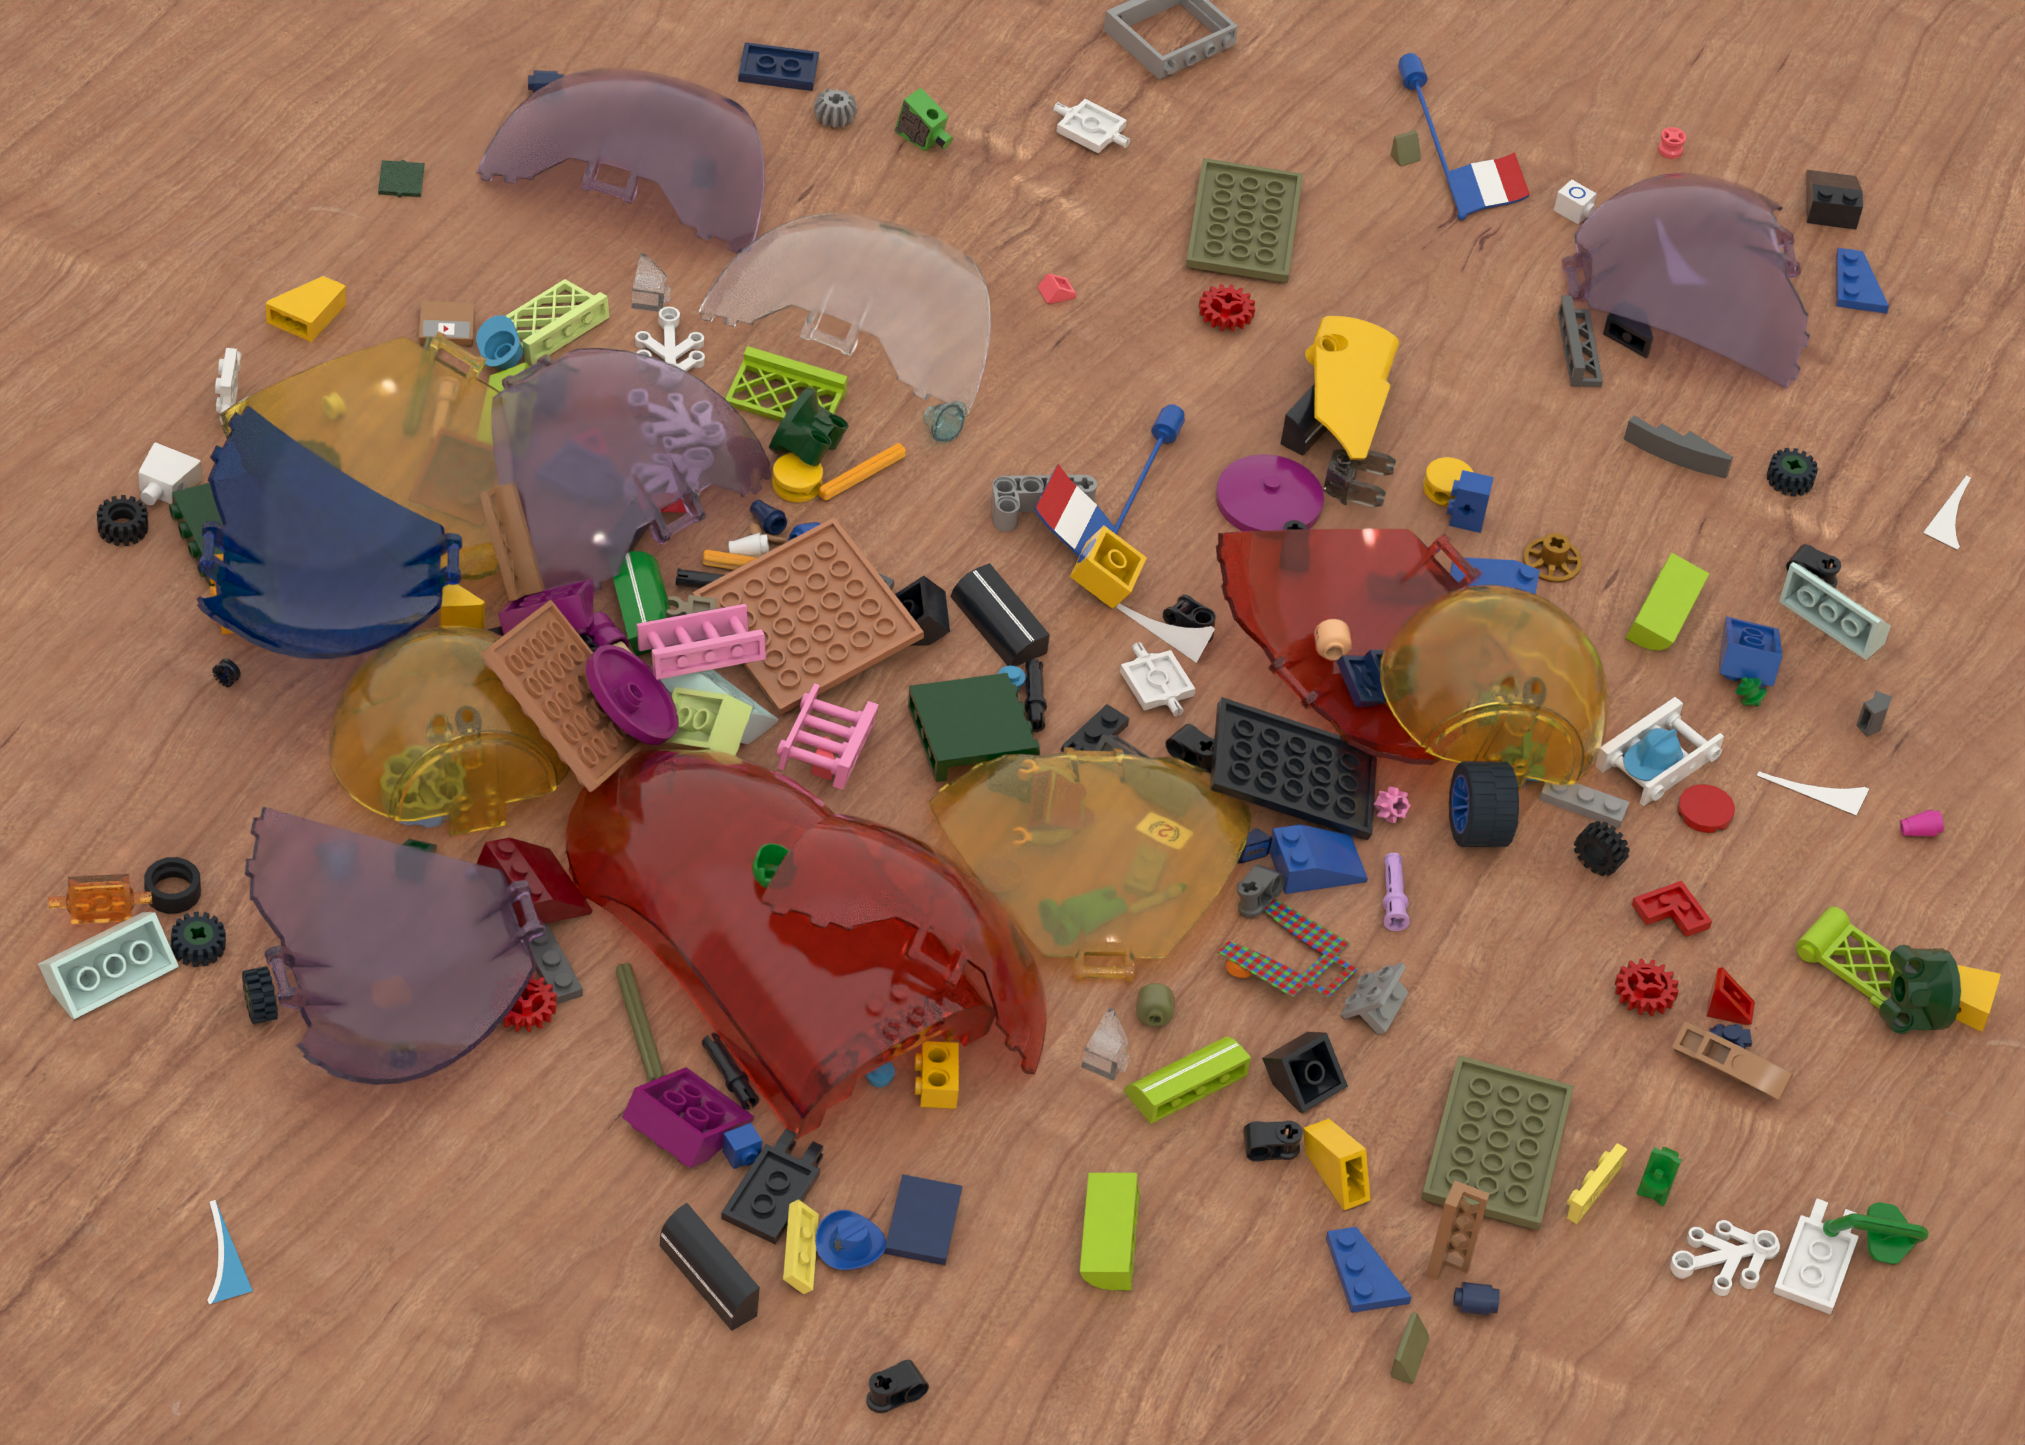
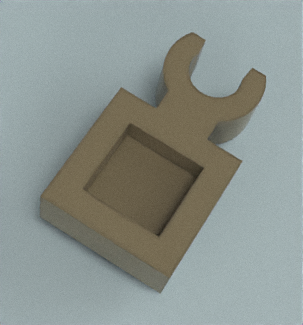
M688 595L687 602L677 596H669L667 605H673L677 609H667L666 618L714 610L716 598Z

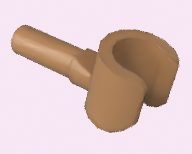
M759 524L749 525L750 533H746L747 536L759 532L760 535L767 534L762 532ZM767 534L768 542L786 543L785 537Z

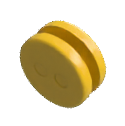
M793 452L781 456L773 466L772 487L774 492L789 502L802 503L814 499L818 495V487L822 485V465H808Z
M1443 457L1436 459L1426 469L1423 491L1432 502L1448 507L1450 498H1456V496L1451 495L1454 479L1460 481L1462 470L1473 472L1468 464L1456 458Z

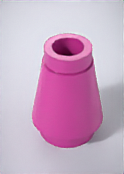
M1930 809L1900 820L1902 836L1937 837L1938 833H1943L1944 831L1941 812Z

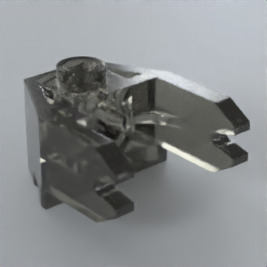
M1345 449L1333 450L1323 491L1339 499L1343 505H1347V502L1350 501L1369 507L1383 506L1384 499L1382 498L1385 497L1386 492L1379 486L1357 481L1355 478L1358 469L1382 476L1392 475L1396 460L1388 454L1368 450L1364 460H1351Z

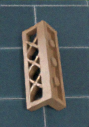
M516 483L492 487L479 493L509 602L525 595L544 591L545 587Z
M1454 1181L1444 1203L1426 1276L1437 1280L1444 1264L1468 1273L1488 1203L1489 1193ZM1464 1196L1479 1201L1480 1203L1470 1205L1468 1201L1464 1198ZM1468 1215L1472 1222L1465 1223L1460 1216ZM1462 1233L1467 1238V1241L1461 1242L1455 1234ZM1458 1251L1464 1260L1448 1253Z

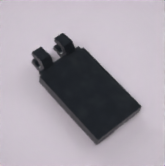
M785 1129L774 1147L765 1144L721 1212V1219L776 1245L788 1226L789 1204L796 1200L803 1202L820 1176V1169L817 1167L823 1158L821 1153L823 1145L812 1141L800 1160L790 1155L796 1146V1141L794 1140L797 1133Z

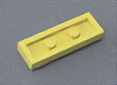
M1617 1143L1611 1152L1605 1151L1598 1161L1596 1171L1590 1170L1583 1180V1187L1580 1191L1575 1189L1567 1201V1205L1570 1206L1567 1219L1575 1224L1579 1223L1622 1168L1627 1148Z
M796 1200L789 1204L783 1280L802 1294H806L812 1291L814 1286L815 1240L819 1214L800 1200Z

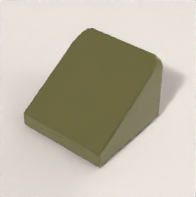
M1416 130L1394 136L1391 156L1399 166L1418 162L1421 159L1418 132Z

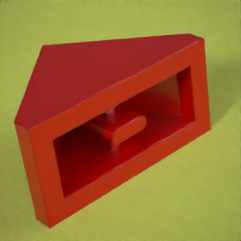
M1723 967L1718 968L1710 991L1706 1016L1743 1025L1752 1024L1755 1001Z

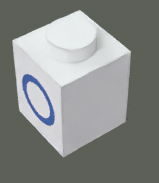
M1571 180L1558 191L1554 211L1579 225L1585 218H1590L1595 212L1596 205L1594 203L1597 193Z

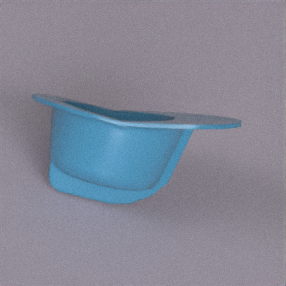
M497 315L489 318L481 325L476 340L485 365L498 370H506L517 365L522 358L523 348L512 320L506 316Z
M1663 728L1650 730L1643 739L1625 753L1623 763L1627 772L1636 779L1651 781L1683 758V752L1676 737L1677 731L1675 729L1669 731Z

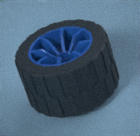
M1459 762L1454 769L1449 789V820L1454 840L1460 847L1509 846L1516 834L1519 815L1518 783L1513 767L1508 762Z

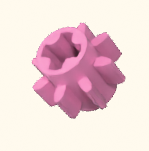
M1389 787L1388 792L1379 791V796L1374 803L1378 810L1377 817L1386 818V821L1396 823L1397 817L1405 819V814L1408 812L1409 807H1411L1406 798L1408 793L1401 792L1396 787Z

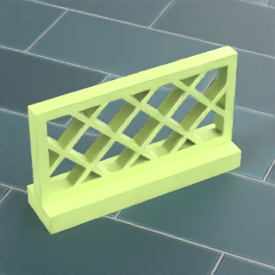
M566 279L506 315L514 323L519 339L525 338L521 343L524 361L531 366L610 318L606 295L601 292L592 295ZM564 290L572 293L571 295H558ZM575 302H583L580 305H575ZM553 303L552 307H539L542 304ZM557 303H571V306H557ZM556 314H564L561 317H556ZM537 315H552V318H537ZM522 316H533V319L519 318H521ZM537 326H545L540 330H536ZM518 327H532V330H518Z

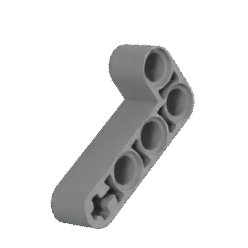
M1051 475L1000 476L995 478L990 503L994 526L1003 532L1012 531L1017 527L1019 512H1035L1034 508ZM1067 475L1095 503L1096 479L1089 475Z

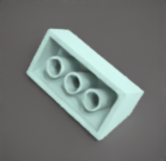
M1794 562L1790 564L1779 600L1781 604L1865 660L1885 644L1891 627L1890 624L1804 567Z
M713 669L660 679L670 695H672L674 687L728 694L752 706L749 721L740 743L750 744L776 725L779 720Z
M142 912L38 964L50 992L72 1019H76L179 967L155 912Z

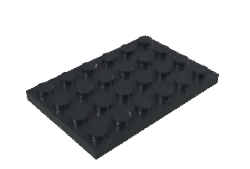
M1221 697L1217 704L1210 790L1368 840L1373 832L1378 748Z

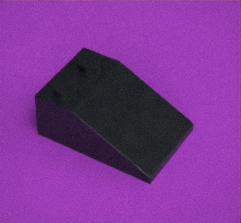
M1807 170V223L1856 230L1863 209V191L1857 177Z

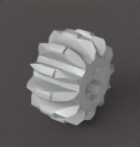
M827 88L826 92H819L814 103V111L817 121L823 122L824 127L830 125L833 129L836 126L844 128L846 124H852L855 114H857V106L854 95H848L847 90L839 91L836 88V90L832 91Z

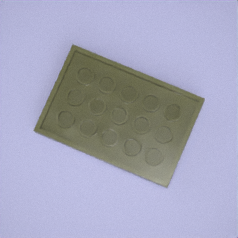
M1203 158L1185 267L1288 283L1303 174Z
M1458 1055L1421 1199L1444 1205L1454 1181H1458L1490 1194L1484 1216L1539 1230L1574 1085ZM1464 1196V1198L1468 1201L1470 1205L1480 1203L1479 1201Z

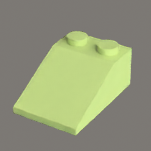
M674 687L671 697L677 709L679 725L677 732L665 744L715 758L734 760L745 727L748 724L752 706L728 694Z

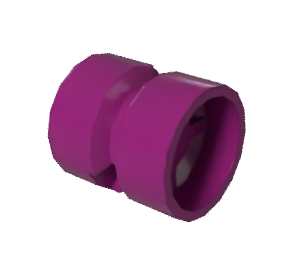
M603 612L594 613L593 622L589 627H586V632L581 633L589 636L599 647L614 645L620 641L627 648L629 647L628 639L616 628L608 615Z

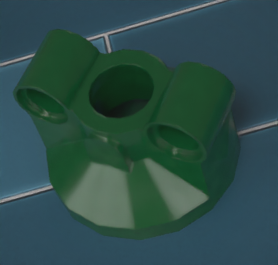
M809 386L800 394L785 415L770 442L769 450L775 454L790 450L808 465L818 466L828 449L835 450L849 425L842 417L820 406L817 390Z
M1899 945L1890 955V963L1896 971L1891 980V998L1881 1004L1879 1009L1880 1017L1894 1032L1899 1034L1910 1030H1944L1949 1028L1956 1019L1961 997L1960 974L1955 959L1949 951L1943 948L1914 949L1909 945Z

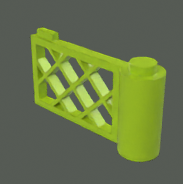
M1834 906L1828 907L1796 943L1799 957L1806 962L1821 963L1870 998L1869 1002L1880 1009L1881 1004L1888 999L1881 994L1880 988H1891V980L1896 971L1890 963L1891 951L1850 924L1848 915L1842 909ZM1852 936L1860 942L1861 947H1849L1847 938ZM1844 955L1847 964H1838L1831 959V956ZM1851 955H1864L1866 964H1853ZM1871 955H1879L1884 959L1885 964H1873ZM1856 972H1868L1871 981H1862L1857 977ZM1875 972H1888L1890 981H1877Z

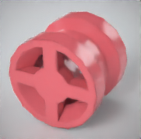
M1675 127L1664 129L1658 146L1659 153L1670 159L1680 157L1686 140L1685 133Z

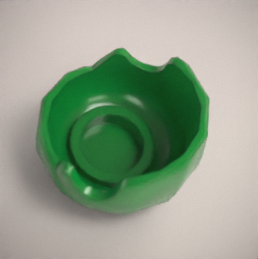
M773 843L762 845L752 863V873L755 880L768 890L780 891L789 888L798 872V868L794 867V854L782 845Z

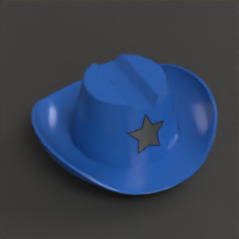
M837 1210L828 1214L820 1222L816 1232V1249L820 1258L827 1265L835 1269L856 1270L865 1268L876 1262L886 1249V1239L878 1226L862 1215L850 1210Z

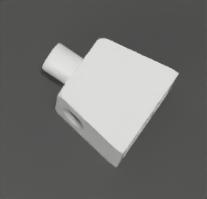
M155 442L138 473L139 490L142 492L140 494L141 500L147 505H153L158 499L172 504V492L194 487L202 480L201 460Z

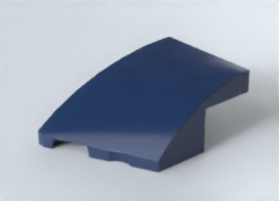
M1397 644L1392 650L1370 649L1364 656L1342 655L1337 660V664L1355 707L1380 705L1414 693L1417 690L1416 673L1418 672V664H1415V658L1419 651L1418 645Z

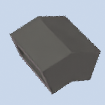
M1875 691L1873 699L1863 703L1856 726L1867 737L1881 731L1892 696Z

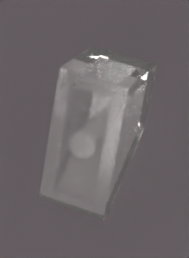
M640 253L632 288L631 308L659 312L664 308L665 302L670 303L672 287L667 286L668 275L646 254Z
M1108 1008L1084 1049L1082 1068L1113 1081L1120 1071L1125 1072L1131 1059V1055L1127 1054L1129 1040L1115 1010Z

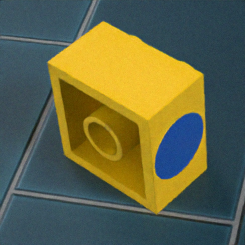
M1103 526L1085 543L1070 577L1114 609L1131 593L1147 557L1106 526Z

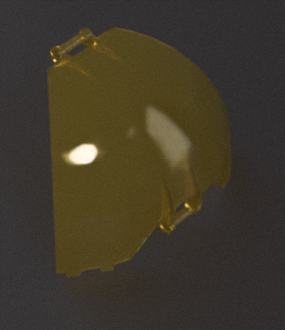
M440 331L435 335L428 349L405 336L386 341L283 379L242 399L220 414L223 421L222 429L227 441L232 442L241 459L240 465L247 476H252L263 492L303 508L315 518L311 527L318 531L322 529L353 547V551L359 555L368 549L388 557L412 578L431 580L430 582H438L440 575H444L450 580H479L487 576L496 575L500 570L479 493L492 487L514 482L511 441L502 394L494 387L477 378L487 359L481 355L477 357L446 339V335ZM439 348L471 365L468 374L436 357Z
M1064 747V753L1046 756L1005 754L988 762L983 761L970 768L969 772L960 778L944 785L928 801L937 821L957 851L991 895L1043 955L1048 957H1074L1075 981H1084V978H1124V981H1134V958H1165L1199 920L1229 878L1245 847L1251 827L1249 807L1240 799L1211 790V775L1207 771L1179 758H1146L1124 754L1120 748H1113L1112 751H1075L1074 748ZM1085 955L1124 956L1123 967L1084 966Z

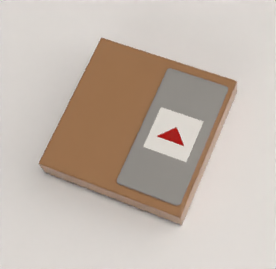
M421 301L419 344H424L427 337H437L440 340L439 345L473 346L474 302Z

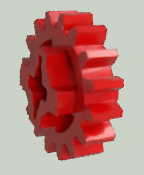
M1220 284L1219 289L1210 286L1209 292L1204 290L1202 297H1200L1199 315L1204 316V323L1210 321L1212 328L1218 325L1221 331L1229 328L1234 332L1235 327L1244 329L1245 324H1251L1255 314V300L1250 299V293L1243 294V288L1235 290L1232 284L1229 285V288H1225L1223 284Z
M1640 958L1637 965L1633 961H1629L1627 967L1622 966L1614 984L1616 985L1615 994L1620 995V1004L1626 1002L1629 1004L1627 1010L1631 1011L1636 1008L1638 1009V1015L1648 1011L1650 1016H1654L1655 1010L1664 1014L1666 1007L1669 1009L1673 1007L1679 992L1677 989L1679 982L1678 980H1672L1674 976L1673 971H1664L1666 965L1662 964L1657 967L1655 966V960L1645 964L1643 958Z
M518 973L517 979L514 980L512 977L507 976L506 984L498 982L497 991L492 993V1012H496V1020L501 1021L504 1019L505 1028L515 1025L516 1032H519L521 1027H526L527 1032H531L534 1025L542 1029L543 1021L550 1023L552 1021V1014H556L557 993L553 992V985H545L544 977L534 980L533 973H530L528 978H523V975Z

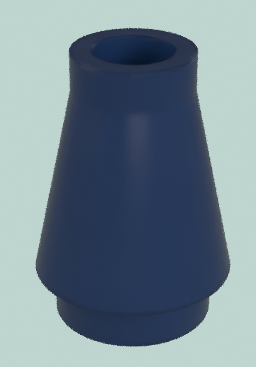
M756 500L751 504L750 512L755 516L765 533L778 535L784 531L787 526V518L783 511L764 503L762 500Z

